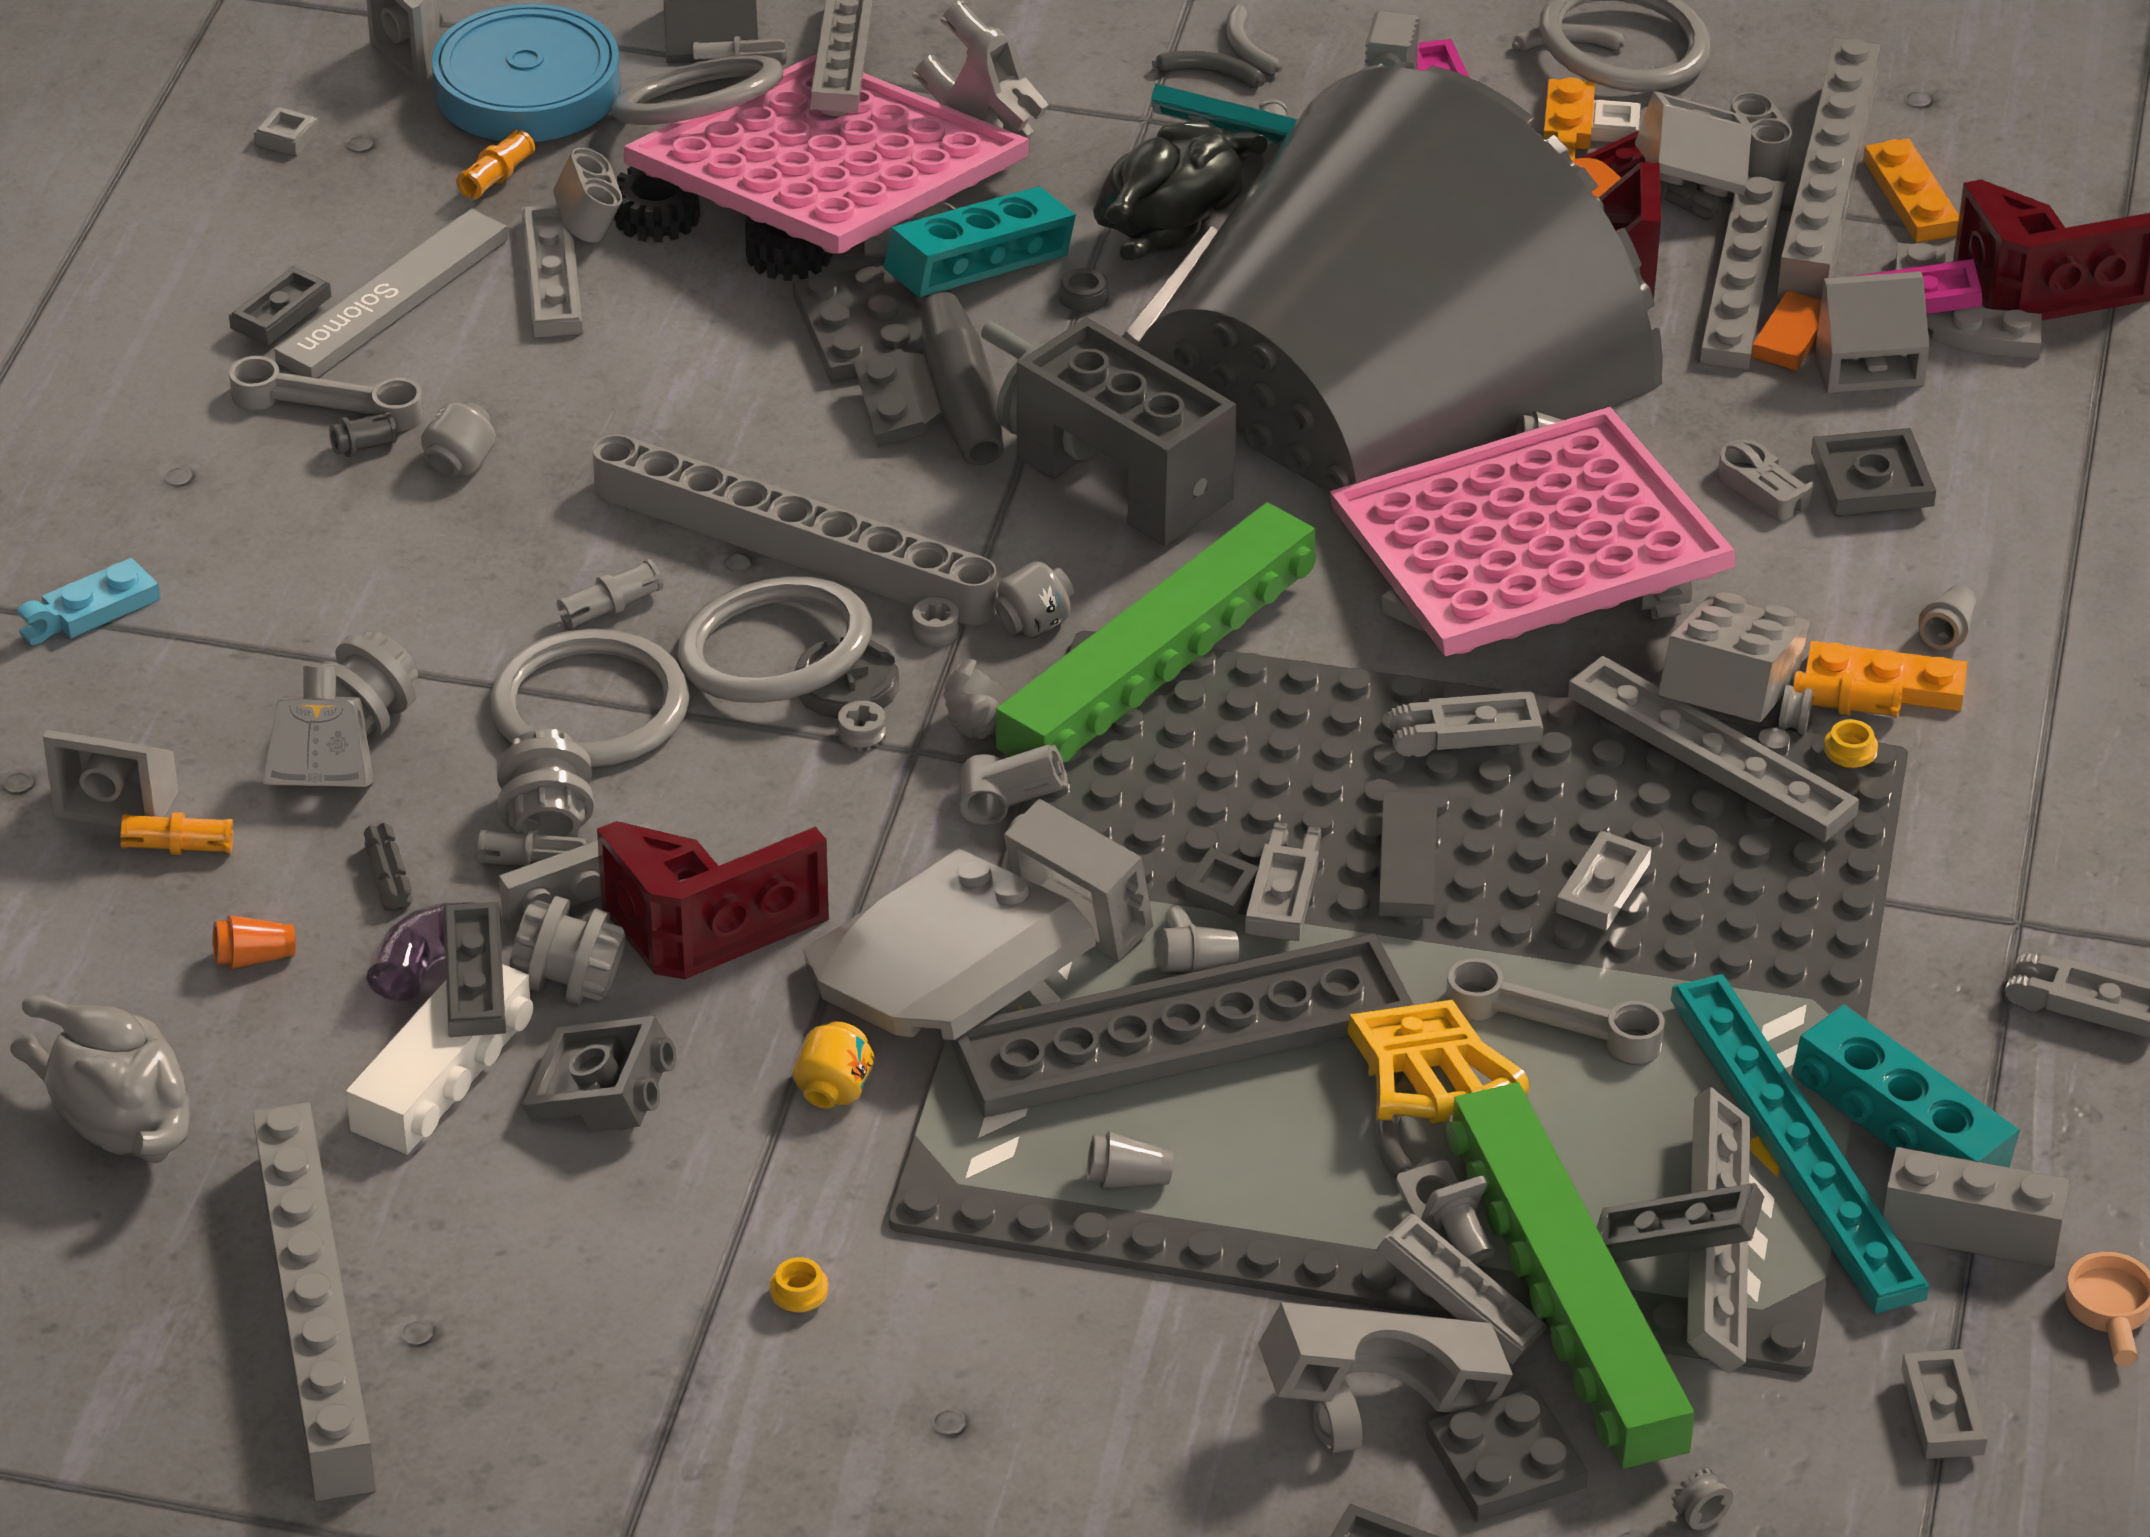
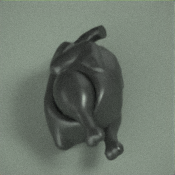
M1207 119L1162 126L1157 133V137L1145 140L1133 150L1124 154L1112 165L1094 205V218L1098 225L1115 229L1128 237L1136 238L1121 245L1120 256L1125 260H1138L1154 251H1169L1184 247L1197 236L1202 220H1205L1212 214L1225 210L1243 190V179L1240 173L1241 160L1239 157L1245 153L1263 154L1267 150L1268 140L1265 136L1257 133L1223 134L1215 129Z

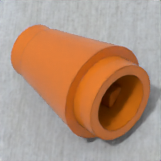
M228 915L227 920L214 921L212 945L215 965H228L229 970L283 959L284 957H294L296 949L294 925Z

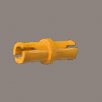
M515 129L498 145L488 146L481 151L478 161L467 170L458 174L456 178V184L461 194L468 199L472 198L473 195V199L476 200L493 184L503 183L510 178L514 172V167L534 153L535 143L532 137L524 130L518 132V129Z
M1797 671L1793 684L1795 692L1802 693L1806 688L1813 689L1811 706L1838 709L1839 715L1850 716L1852 711L1887 715L1892 716V718L1899 717L1902 701L1900 694L1903 691L1902 684L1892 685L1856 680L1855 674L1844 673L1843 678L1808 674L1802 671Z
M172 812L171 817L123 814L120 838H123L121 839V848L169 849L170 855H182L183 850L231 854L234 830H231L234 825L233 819L185 818L183 812Z

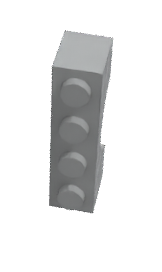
M1281 1302L1258 1343L1277 1397L1331 1402L1346 1375L1354 1372L1368 1371L1385 1374L1406 1383L1419 1392L1437 1412L1453 1413L1499 1399L1513 1376L1493 1325L1487 1322Z

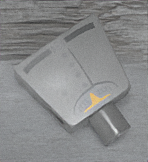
M304 665L303 696H284L278 699L263 785L367 787L373 783V771L360 698L336 697V666Z

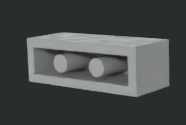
M1896 1147L1887 1187L1883 1217L1897 1238L1901 1240L2054 1268L2070 1179Z

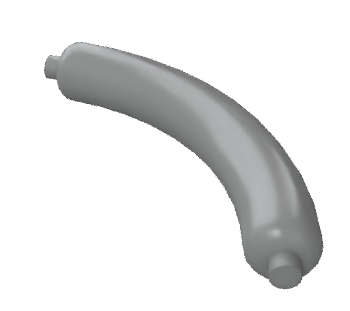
M1243 5L1233 6L1228 14L1226 32L1232 48L1245 62L1264 73L1273 75L1276 72H1281L1283 67L1279 65V60L1260 50L1247 37L1244 25L1248 13Z
M1562 24V31L1570 42L1589 43L1612 50H1619L1621 47L1625 48L1627 46V41L1624 40V36L1619 32L1591 25ZM1539 27L1516 35L1514 43H1512L1513 49H1518L1522 52L1545 45Z

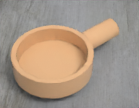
M2097 1252L2080 1258L2074 1263L2068 1274L2065 1291L2067 1307L2073 1316L2083 1324L2099 1331L2108 1332L2113 1359L2117 1365H2131L2137 1360L2132 1330L2142 1326L2150 1318V1270L2133 1257L2117 1252Z

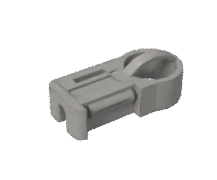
M1735 440L1722 447L1718 466V476L1721 482L1739 492L1775 519L1785 521L1793 517L1795 508L1799 511H1804L1811 505L1813 483L1804 484L1778 465L1779 459L1771 454L1763 445L1750 440ZM1744 462L1752 464L1754 467L1742 468L1733 465V463Z
M1344 1378L1331 1402L1309 1400L1313 1408L1314 1432L1324 1443L1329 1454L1360 1449L1363 1442L1358 1406Z

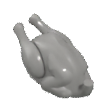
M37 993L24 999L22 1009L25 1015L56 1023L63 1028L64 1032L57 1036L50 1055L41 1047L39 1040L32 1034L14 1040L10 1045L11 1053L14 1057L26 1063L42 1079L46 1085L53 1107L73 1129L86 1140L106 1151L118 1155H133L152 1163L162 1162L169 1152L174 1151L185 1141L189 1126V1095L174 1051L156 1024L147 1018L130 1014L116 1007L101 1004H70L53 999L45 993Z

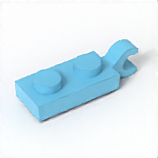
M129 558L42 595V603L32 600L20 605L17 608L18 615L27 624H30L19 629L20 635L30 645L40 644L60 631H63L71 639L159 601V584L133 558Z

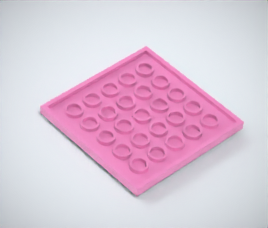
M817 54L784 69L783 79L777 86L747 103L711 115L673 122L624 146V163L644 171L647 176L663 179L679 186L685 192L696 193L714 201L718 206L736 210L750 216L753 221L769 224L785 231L791 237L802 238L821 246L826 252L837 254L849 251L851 247L873 236L880 235L884 230L904 220L913 218L915 214L939 202H944L948 197L968 187L975 186L979 181L999 171H1004L1010 165L1029 156L1028 138L863 73L858 113L849 112L843 116H830L824 114L821 110L810 109L811 90Z
M1611 407L1330 491L1331 506L1334 512L1445 657L1453 654H1464L1472 651L1475 647L1501 639L1516 638L1524 632L1550 624L1565 623L1572 617L1598 609H1610L1616 607L1621 602L1640 596L1659 594L1670 587L1696 579H1707L1718 572L1736 567L1735 553L1731 545Z

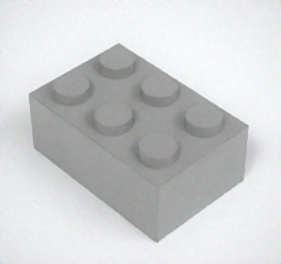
M1720 592L1716 593L1715 596L1709 595L1670 635L1658 695L1761 722L1783 697L1786 685L1792 686L1794 684L1795 674L1797 671H1800L1810 621L1797 618L1796 612L1786 607L1767 606L1763 609L1745 604L1746 600L1736 594Z

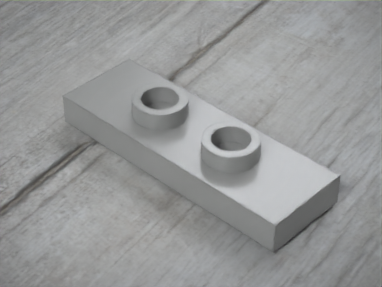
M1413 1213L1393 1229L1376 1249L1379 1254L1412 1280L1421 1292L1432 1297L1458 1320L1492 1323L1505 1357L1512 1365L1539 1340L1548 1327L1541 1319H1538L1535 1314Z

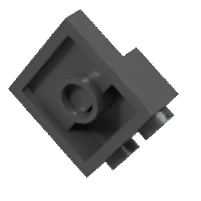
M655 1015L557 1027L522 1106L531 1121L581 1116L590 1132L640 1127L646 1111L656 1110L659 1106L660 1090L658 1083L662 1073L672 1071L676 1065L674 1043L666 1036Z

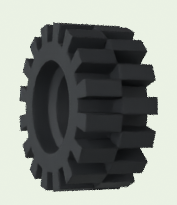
M632 166L627 168V174L621 172L617 176V183L623 201L614 216V221H616V226L620 231L625 229L626 236L632 238L635 234H638V241L646 242L648 237H654L655 243L663 242V236H669L670 240L673 241L679 239V231L687 235L692 232L691 226L696 227L699 223L700 203L698 194L685 192L679 186L663 179L647 176L644 171Z
M747 216L745 220L747 262L750 267L755 265V271L760 275L767 270V278L776 279L778 274H782L783 281H792V275L798 274L801 280L808 278V271L817 275L822 272V266L827 267L830 264V257H832L833 253L826 252L821 246L802 238L791 237L781 229L766 223L753 221L750 216Z

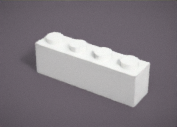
M502 964L506 1034L449 1037L445 981L346 1090L350 1131L406 1155L411 1152L423 1137L430 1136L435 1130L439 1119L455 1101L463 1099L469 1090L471 1082L486 1066H491L497 1060L502 1047L517 1031H522L528 1025L533 1013L528 974Z

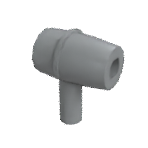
M1173 906L1167 911L1166 920L1170 928H1163L1156 943V959L1162 972L1188 974L1238 963L1239 940L1235 931L1195 927L1191 923L1186 909L1182 906Z

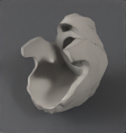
M966 659L962 664H958L955 671L948 676L944 684L945 691L943 697L946 699V707L949 712L948 717L952 722V726L957 728V732L960 735L964 734L970 739L985 740L992 735L996 736V708L1014 694L1006 689L1005 686L999 684L998 681L991 680L988 675H984L982 671L974 668L976 660Z

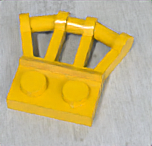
M1453 1000L1350 1014L1347 1033L1368 1063L1369 1076H1376V1119L1391 1121L1392 1116L1397 1115L1428 1118L1432 1124L1448 1122L1451 1115H1453L1455 1096L1516 1082L1520 1083L1525 1095H1528L1530 1084L1525 1072L1483 1043ZM1440 1066L1456 1092L1447 1093L1430 1067ZM1470 1066L1492 1081L1482 1085ZM1404 1072L1418 1094L1395 1093L1394 1073Z

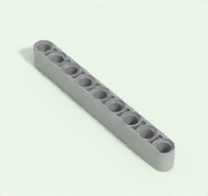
M614 434L601 437L592 447L595 493L605 501L913 607L919 601L926 598H946L958 607V622L963 624L981 625L995 617L994 599L997 598V571L994 563L985 557L625 435Z

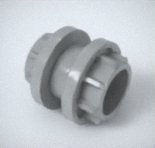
M365 632L362 636L349 635L336 648L335 654L338 663L325 661L320 665L336 666V697L360 698L366 734L377 739L390 726V716L387 710L401 713L414 702L416 697L414 680L418 677V670L408 652L389 636L380 632Z
M552 729L532 730L513 739L512 746L501 754L497 762V782L501 788L498 797L499 815L504 824L516 831V833L527 834L530 829H537L539 835L576 836L579 833V828L590 819L594 811L593 791L589 785L592 778L591 759L586 750L574 743L566 733Z
M555 896L551 904L538 900L529 904L515 938L510 957V967L528 974L529 988L535 992L541 993L548 979L567 985L565 999L567 1002L581 1005L584 997L597 1001L607 997L614 982L626 942V934H624L623 928L609 923L610 913L597 908L594 909L588 922L570 917V900Z

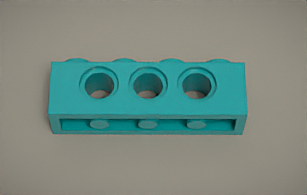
M1038 186L891 227L883 268L920 298L1068 255L1076 214L1042 187Z
M1843 1004L1800 1035L1791 1075L1803 1083L1805 1087L1814 1091L1846 1114L1852 1121L1857 1122L1882 1140L1894 1151L1896 1147L2010 1168L2020 1132L2019 1128Z

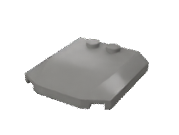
M957 849L805 948L803 952L807 969L810 974L813 973L817 989L823 1000L896 1036L914 1037L922 1028L941 1029L942 1039L956 1040L1094 947L1096 940L1093 926L1070 899L966 851Z

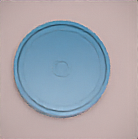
M514 4L495 7L473 14L448 29L436 43L432 54L434 96L441 113L462 130L495 141H503L515 129H518V132L521 130L526 131L534 142L558 139L580 132L598 122L611 110L612 101L620 93L621 89L619 50L611 32L596 19L584 13L556 5Z

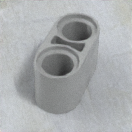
M1744 92L1736 95L1732 99L1730 112L1741 114L1752 128L1748 174L1751 177H1764L1773 181L1784 178L1787 175L1792 139L1791 127L1768 96L1756 92Z
M579 147L574 149L553 188V194L568 231L581 240L596 243L604 238L623 201L622 194L612 167L603 155L588 148Z

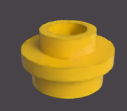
M1853 719L1842 720L1836 723L1826 735L1824 752L1831 761L1842 767H1862L1870 764L1876 758L1878 741L1868 724Z
M795 1257L785 1260L777 1267L770 1280V1296L773 1302L780 1308L790 1312L813 1310L820 1306L828 1296V1279L816 1262L808 1258Z

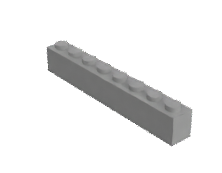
M1834 39L1781 257L1776 304H1779L1787 290L1822 299L1824 278L1833 277L1875 95L1881 44L1867 43L1861 39Z
M310 1102L253 1110L258 1159L315 1501L376 1492L369 1432Z

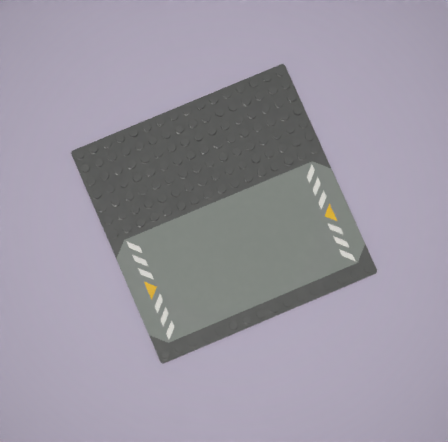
M1084 630L1076 633L1070 651L1097 631ZM1211 648L1207 654L1199 656L1183 668L1172 681L1165 682L1147 696L1140 706L1132 708L1116 720L1104 734L1097 735L1085 744L1069 761L1063 762L1068 778L1067 788L1022 802L1017 816L1024 814L1040 798L1141 856L1154 926L1119 962L1092 947L991 1016L1183 975L1162 972L1156 959L1157 939L1163 928H1170L1166 920V913L1173 906L1184 907L1191 923L1195 927L1235 931L1239 940L1238 962L1376 932L1414 1005L1446 1001L1448 971L1453 964L1467 958H1481L1494 963L1501 969L1504 982L1609 1010L1626 1001H1643L1652 1004L1662 1012L1665 1019L1663 1044L1659 1056L1643 1064H1630L1616 1059L1609 1053L1606 1047V1040L1511 1014L1498 1011L1494 1016L1485 1020H1467L1483 1043L1525 1072L1530 1084V1090L1526 1096L1597 1228L1602 1208L1691 1193L1694 1097L1712 1087L1741 1110L1670 1000L1674 985L1723 974L1846 1159L1852 1120L1817 1093L1805 1087L1791 1073L1800 1035L1840 1006L1846 1005L1867 1020L1908 751L1901 746L1878 742L1877 756L1870 764L1857 768H1845L1834 763L1826 756L1824 752L1826 735L1812 733L1801 735L1798 734V731L1719 720L1859 799L1857 816L1829 840L1823 842L1570 698L1534 694L1543 725L1542 742L1437 750L1435 748L1426 756L1415 757L1412 755L1410 757H1403L1401 754L1398 755V752L1394 749L1392 738H1394L1396 732L1393 733L1392 729L1390 730L1387 720L1388 712H1391L1392 708H1396L1397 705L1429 702V699L1515 693L1518 691ZM1383 791L1438 793L1434 919L1379 916ZM1275 822L1288 825L1289 840L1287 847L1302 849L1304 835L1309 827L1321 828L1318 869L1299 942L1245 934V919L1251 894L1234 919L1185 899L1184 885L1210 847L1259 867L1264 844H1269ZM1601 830L1651 847L1649 866L1607 930L1556 913L1557 896ZM1006 849L1001 868L1012 873ZM1467 986L1461 988L1463 990L1475 993L1488 991L1487 989L1478 986ZM1639 1029L1622 1030V1032L1634 1036L1649 1034ZM1350 1036L989 1117H984L951 1040H945L889 1213V1226L892 1230L901 1233L1438 1318L1457 1319L1432 1297L1421 1292L1412 1280L1376 1251L1383 1239L1410 1215V1212L1396 1185V1178L1386 1168L1376 1145V1076H1369V1065ZM1440 1066L1430 1067L1447 1093L1456 1092ZM1470 1066L1482 1085L1492 1081ZM1404 1072L1394 1073V1084L1405 1075ZM1451 1115L1450 1120L1448 1122L1452 1121L1453 1115ZM1400 1116L1398 1139L1402 1150L1412 1163V1169L1439 1160H1447L1458 1182L1468 1180L1466 1165L1461 1155L1454 1156L1450 1150L1446 1136V1124L1448 1122L1432 1124L1428 1118ZM1750 1123L1749 1184L1756 1183L1765 1197L1752 1241H1748L1746 1363L1742 1366L1807 1375L1814 1368L1832 1248ZM1110 1131L1161 1147L1165 1150H1173V1170L1169 1185L1157 1184L1101 1188L1100 1182L1087 1181V1160L1092 1136H1106V1133ZM1431 1179L1423 1180L1416 1186L1417 1196L1422 1202L1427 1204L1431 1193L1444 1188V1185ZM1481 1197L1475 1213L1490 1244L1494 1246L1495 1252L1491 1259L1477 1267L1535 1314L1530 1301L1529 1287L1524 1277H1516L1509 1261L1508 1246L1502 1235H1494L1488 1220L1487 1205ZM1444 1228L1435 1230L1436 1233L1451 1244ZM1690 1251L1615 1262L1662 1352L1709 1360L1698 1355L1692 1346L1687 1343ZM1545 1318L1541 1319L1548 1326ZM1549 1326L1543 1334L1551 1335V1329L1549 1328Z

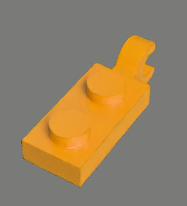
M1577 78L1549 79L1544 139L1546 140L1555 135L1568 149L1570 158L1575 160L1576 149L1590 150L1595 82L1582 81Z

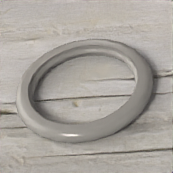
M1548 0L1540 13L1539 29L1545 47L1555 60L1572 73L1608 88L1630 92H1653L1673 89L1689 82L1699 74L1710 58L1711 41L1706 26L1696 12L1681 0ZM1596 1L1632 3L1651 9L1676 24L1688 39V51L1681 61L1663 68L1640 70L1616 67L1598 61L1575 47L1562 31V20L1570 9L1584 3Z
M756 55L724 57L682 66L649 77L618 94L612 101L611 114L619 122L632 125L666 124L711 115L747 103L777 86L783 79V66L772 57ZM752 76L738 84L705 95L672 102L643 104L657 96L686 86L723 78Z
M796 576L764 579L737 587L703 606L687 622L680 636L677 660L684 675L699 690L713 697L744 703L787 700L822 688L848 672L863 656L872 635V618L865 603L855 593L833 581L815 577ZM806 601L826 605L840 612L847 624L844 639L831 653L803 669L783 675L762 678L733 676L710 667L703 655V645L706 639L718 626L746 610L769 603Z
M593 628L571 630L547 636L524 647L511 657L498 673L489 697L491 716L501 734L512 744L513 739L534 730L521 719L517 711L516 695L523 680L538 668L558 659L584 654L615 655L633 660L649 668L662 684L664 698L660 711L646 725L625 736L607 741L574 742L586 750L591 759V768L613 766L631 761L658 748L674 734L684 719L690 693L688 680L679 664L661 646L641 636L619 630Z

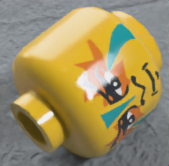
M835 1021L827 1025L817 1026L806 1035L795 1060L792 1076L797 1087L803 1092L804 1098L809 1103L819 1108L830 1109L835 1105L852 1104L860 1097L872 1070L875 1057L870 1045L867 1043L868 1040L861 1030L845 1022Z

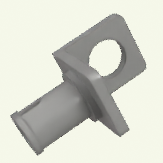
M1439 1160L1397 1175L1395 1182L1410 1214H1415L1434 1231L1444 1228L1452 1246L1476 1266L1487 1262L1494 1256L1495 1248L1490 1244L1475 1213L1487 1185L1483 1176L1458 1182L1447 1160ZM1431 1179L1443 1184L1444 1188L1431 1193L1427 1204L1422 1202L1417 1196L1416 1186L1423 1180Z

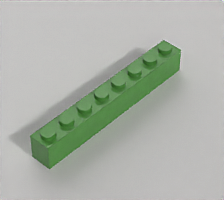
M1268 502L999 705L996 708V749L1011 757L1048 744L1050 746L1055 744L1062 756L1063 762L1069 761L1080 748L1094 737L1104 734L1125 713L1132 708L1140 706L1147 696L1165 682L1172 681L1183 668L1199 656L1207 654L1214 644L1231 631L1239 629L1249 617L1263 606L1274 602L1280 593L1298 579L1305 578L1314 568L1316 553L1314 552L1315 527Z
M1516 1082L1455 1096L1453 1119L1446 1124V1136L1450 1150L1454 1156L1461 1155L1466 1165L1468 1180L1478 1176L1484 1177L1487 1185L1482 1198L1487 1205L1490 1227L1495 1236H1503L1508 1246L1510 1265L1516 1277H1524L1529 1287L1530 1301L1538 1319L1545 1318L1551 1329L1552 1344L1557 1358L1560 1361L1567 1360L1573 1372V1382L1578 1399L1582 1404L1589 1403L1595 1415L1596 1429L1602 1445L1605 1448H1612L1622 1469L1690 1453L1695 1412L1520 1083Z

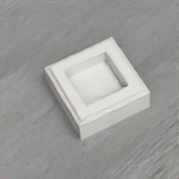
M1594 100L1591 141L1615 142L1639 131L1641 104Z

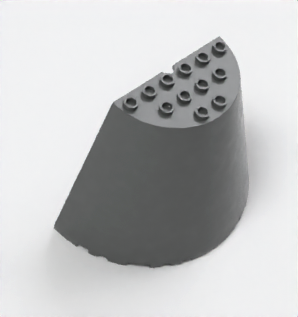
M1398 62L1391 68H1387L1383 64L1366 66L1359 72L1339 79L1324 89L1306 107L1149 326L1138 345L1144 351L1236 403V433L1239 430L1245 432L1246 441L1252 449L1328 492L1514 436L1521 415L1531 416L1536 411L1567 420L1615 406L1655 390L1662 384L1663 356L1660 328L1651 330L1647 312L1655 306L1650 287L1642 280L1640 275L1642 264L1625 228L1615 231L1609 218L1603 211L1604 205L1602 201L1592 194V191L1598 187V184L1585 168L1579 167L1572 161L1568 149L1555 135L1545 140L1529 125L1534 121L1535 117L1509 98L1485 84L1460 73L1433 65L1425 71L1414 69L1413 62Z

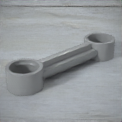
M264 356L242 358L236 361L229 370L232 400L237 406L248 410H261L273 406L278 401H286L373 416L388 411L391 413V417L394 418L397 432L415 428L422 422L424 417L421 387L415 381L407 378H389L379 382L375 387L279 373L278 364Z
M1481 958L1460 960L1453 964L1448 971L1446 1000H1453L1467 1020H1485L1491 1018L1499 1011L1606 1040V1047L1613 1057L1630 1064L1650 1062L1661 1053L1665 1019L1662 1012L1652 1004L1643 1001H1626L1609 1010L1504 982L1501 969L1494 963ZM1467 986H1478L1485 988L1488 991L1475 993L1463 990L1461 988ZM1639 1029L1649 1034L1634 1036L1626 1034L1622 1030Z

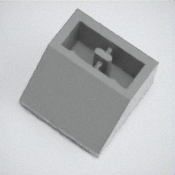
M1653 91L1635 145L1646 158L1645 162L1660 163V179L1675 185H1682L1684 180L1699 183L1702 190L1721 197H1726L1728 191L1740 195L1745 194L1748 180L1752 128L1742 115Z
M1921 271L1824 278L1815 359L1827 393L1924 386L1929 354V336L1924 280Z

